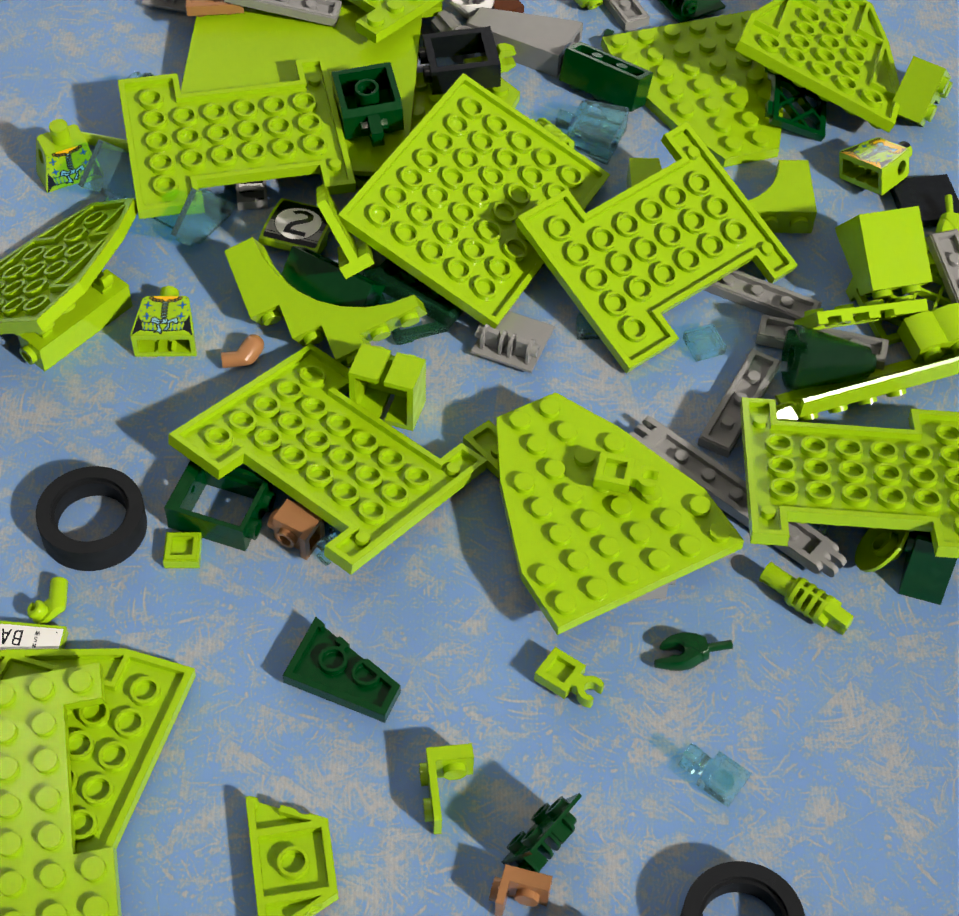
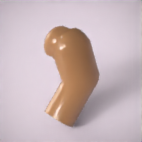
M251 334L245 338L237 351L221 352L222 368L252 365L264 349L263 339L256 334Z

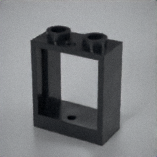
M490 26L422 34L423 47H418L420 65L425 64L423 66L424 83H430L432 95L446 93L463 73L484 88L501 86V63ZM480 53L482 62L437 67L436 58Z

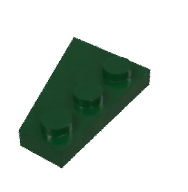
M317 617L313 620L283 673V683L384 723L401 693L400 684L368 658L363 659L353 651L347 641L340 636L337 638L325 628V624Z

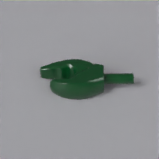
M690 632L677 633L666 638L659 648L663 651L679 650L682 654L656 659L654 667L670 671L689 670L709 659V652L733 649L732 640L707 643L704 635Z

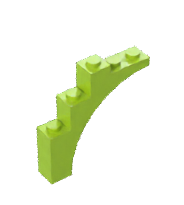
M253 237L224 251L250 319L261 326H269L278 323L282 316H284L292 339L302 346H307L310 343L316 345L323 341V337L326 336L335 360L344 366L351 367L362 343L371 345L370 341L372 340L376 342L386 339L391 335V331L401 326L404 328L413 326L420 321V317L428 314L423 302L415 295L392 303L370 307H346L317 301L292 287L276 269L264 245Z

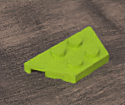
M253 796L245 797L258 916H314L338 900L328 818L312 813L301 814L296 809L280 805V808L263 804L259 802L258 798Z

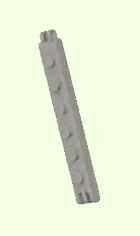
M647 416L642 421V424L636 426L634 432L629 433L705 488L719 508L749 528L746 481L650 416ZM788 522L790 535L788 546L774 545L815 574L821 571L829 577H834L839 571L838 568H842L847 563L846 558L838 552V545L807 523Z

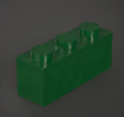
M580 41L566 48L559 80L569 84L568 86L574 90H583L592 94L593 98L599 101L613 103L617 105L619 110L632 112L645 105L653 72Z
M292 246L281 273L285 280L297 291L317 301L338 306H376L385 288L384 285L360 273L345 279L339 269V263L305 247Z

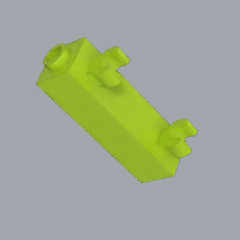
M108 269L103 272L101 271L86 293L75 302V308L58 317L54 321L55 325L52 329L43 334L32 332L18 335L21 345L19 351L23 359L30 365L35 364L44 372L133 306L129 285Z

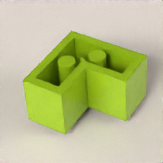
M913 56L890 105L892 107L895 102L900 105L897 117L924 127L926 121L931 122L937 110V105H934V103L939 104L941 98L946 99L953 85V82H950L951 76L947 69Z

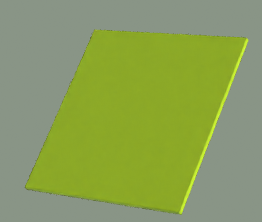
M342 5L336 27L244 7V13L196 16L181 94L298 80L295 60L323 56L333 90L331 73L333 71L390 62L401 97L404 130L384 133L385 145L377 147L372 146L369 136L345 140L353 174L372 176L411 132L419 57L418 47H420L423 14L378 43L372 42L356 31L355 21L368 14L356 5Z

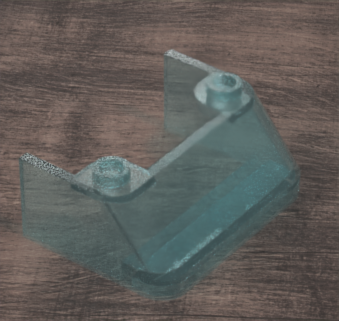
M98 139L78 185L106 196L104 201L135 198L136 200L129 151ZM191 188L180 214L153 217V219L172 228L171 235L175 236L177 241L193 247L194 243L201 244L228 219L236 204L206 188H199V190Z

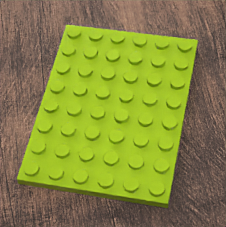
M463 73L342 209L338 216L348 232L364 243H367V245L483 325L488 324L496 329L545 264L515 224L517 216L565 189L570 191L582 209L585 210L605 184L610 174Z

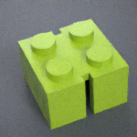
M362 343L348 372L349 399L378 418H381L390 395L394 394L395 397L385 422L391 426L414 431L426 402V359L399 352L394 356L391 355V350L381 346Z

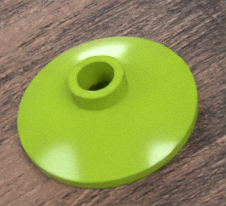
M869 528L857 547L855 553L856 566L863 572H874L887 565L890 561L896 560L903 552L904 544L910 531Z

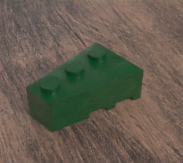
M910 531L904 545L906 557L898 594L941 605L957 558L935 557L931 533Z

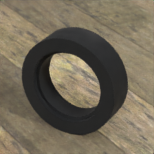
M82 467L61 475L47 486L36 506V523L47 553L59 564L74 570L97 571L123 562L138 549L147 530V516L140 489L129 476L108 467ZM107 496L120 502L126 509L125 518L119 528L109 536L99 540L88 542L73 540L65 536L58 529L59 519L65 509L75 501L85 497Z
M744 861L722 863L702 873L691 885L680 916H703L706 906L716 897L726 893L741 892L762 900L769 906L775 916H805L799 897L787 881L764 866Z

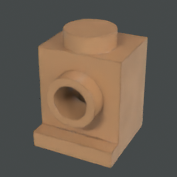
M288 498L280 509L276 508L271 513L268 519L267 526L274 530V538L285 547H294L300 550L301 558L305 560L310 557L325 536L324 520L303 505Z

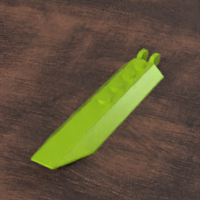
M954 353L943 355L939 360L928 364L926 362L914 363L912 358L885 365L883 370L874 368L775 395V399L778 402V405H776L777 419L794 422L798 419L799 421H809L818 418V413L828 410V413L848 410V404L857 402L858 405L875 403L878 401L877 396L886 394L887 397L904 395L907 393L906 388L959 374V355H954Z

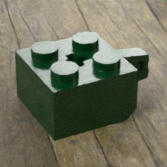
M390 62L331 72L334 98L345 140L369 136L372 146L377 147L385 145L384 133L404 130L401 97Z

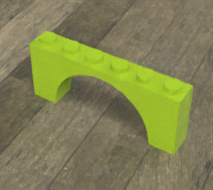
M629 158L626 178L627 189L662 170L659 158ZM778 160L773 184L761 195L748 200L773 233H812L817 209L808 160Z

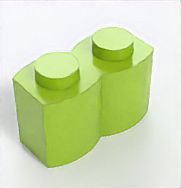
M959 303L948 304L933 311L916 313L903 319L897 332L914 363L926 362L928 364L939 360L943 355L952 353L959 355Z

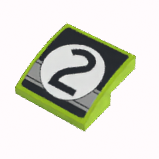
M281 198L266 220L258 242L291 251L292 246L305 247L320 254L327 246L328 234L331 232V229L318 206Z

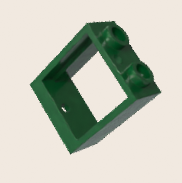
M190 460L164 507L168 528L181 532H201L204 539L246 551L251 540H256L259 536L262 518L265 512L269 513L272 510L276 494L272 492V484L258 473L237 467L218 480ZM206 485L254 499L240 526L192 512Z

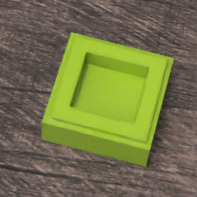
M166 532L163 554L164 568H200L202 533Z

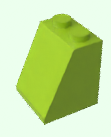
M919 206L859 214L835 227L838 240L860 296L872 294L873 299L890 297L892 296V291L901 289L903 295L921 292L922 285L933 282Z

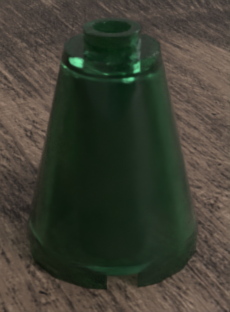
M794 324V329L787 331L781 361H787V372L781 371L783 384L787 390H800L865 380L870 376V373L875 372L877 358L875 354H872V350L868 346L803 325Z

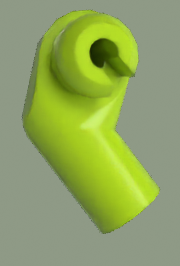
M63 577L52 578L49 586V598L45 601L36 600L35 603L31 602L29 604L27 615L33 619L34 623H49L65 611L67 606L68 580Z

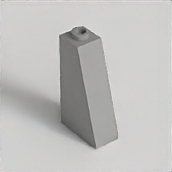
M480 7L473 17L470 16L466 22V26L471 28L490 26L496 46L500 43L514 46L516 55L510 57L514 58L515 63L554 77H558L561 72L566 48L582 41L583 23L574 20Z

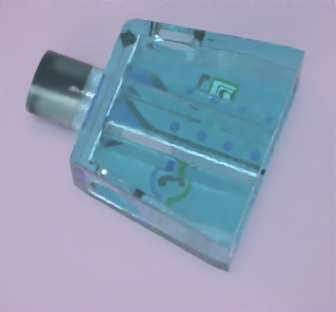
M583 100L575 114L560 109L556 117L555 126L568 130L567 136L574 141V149L577 152L608 165L627 130L629 108Z

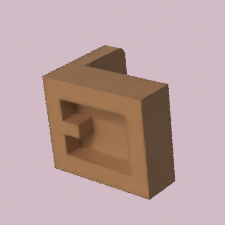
M505 864L502 878L494 877L489 901L495 902L494 915L503 916L508 896L514 897L518 903L525 906L535 907L538 904L547 906L553 876Z

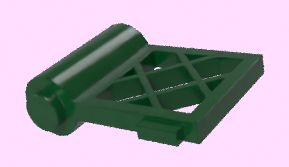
M765 67L768 79L771 80V98L765 104V117L769 118V124L821 142L825 138L826 101L820 99L816 93L794 85L788 78L780 74L771 73ZM780 87L787 89L793 97L787 99L781 92ZM805 97L816 99L817 107L813 108ZM797 101L805 113L800 115L792 103ZM784 108L792 119L780 117L779 109ZM809 117L816 125V129L809 127L804 119Z

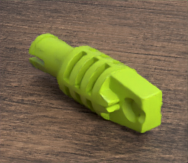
M770 562L759 577L760 582L785 597L784 601L788 606L795 608L797 612H801L806 618L812 619V622L823 628L828 626L842 635L852 624L853 615L841 607L842 603L832 595L826 594V591L817 588L815 584L808 582L809 580L799 577L796 579L773 562Z

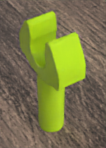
M507 43L497 44L496 49L501 63V73L507 72L516 66L514 58L510 57L516 55V51L513 45ZM481 56L463 59V64L482 62Z

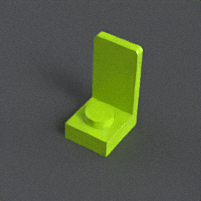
M472 743L426 748V762L419 763L421 786H428L430 797L423 798L425 822H432L434 835L442 834V814L437 778L444 777L448 780H458L466 775H473L474 753Z

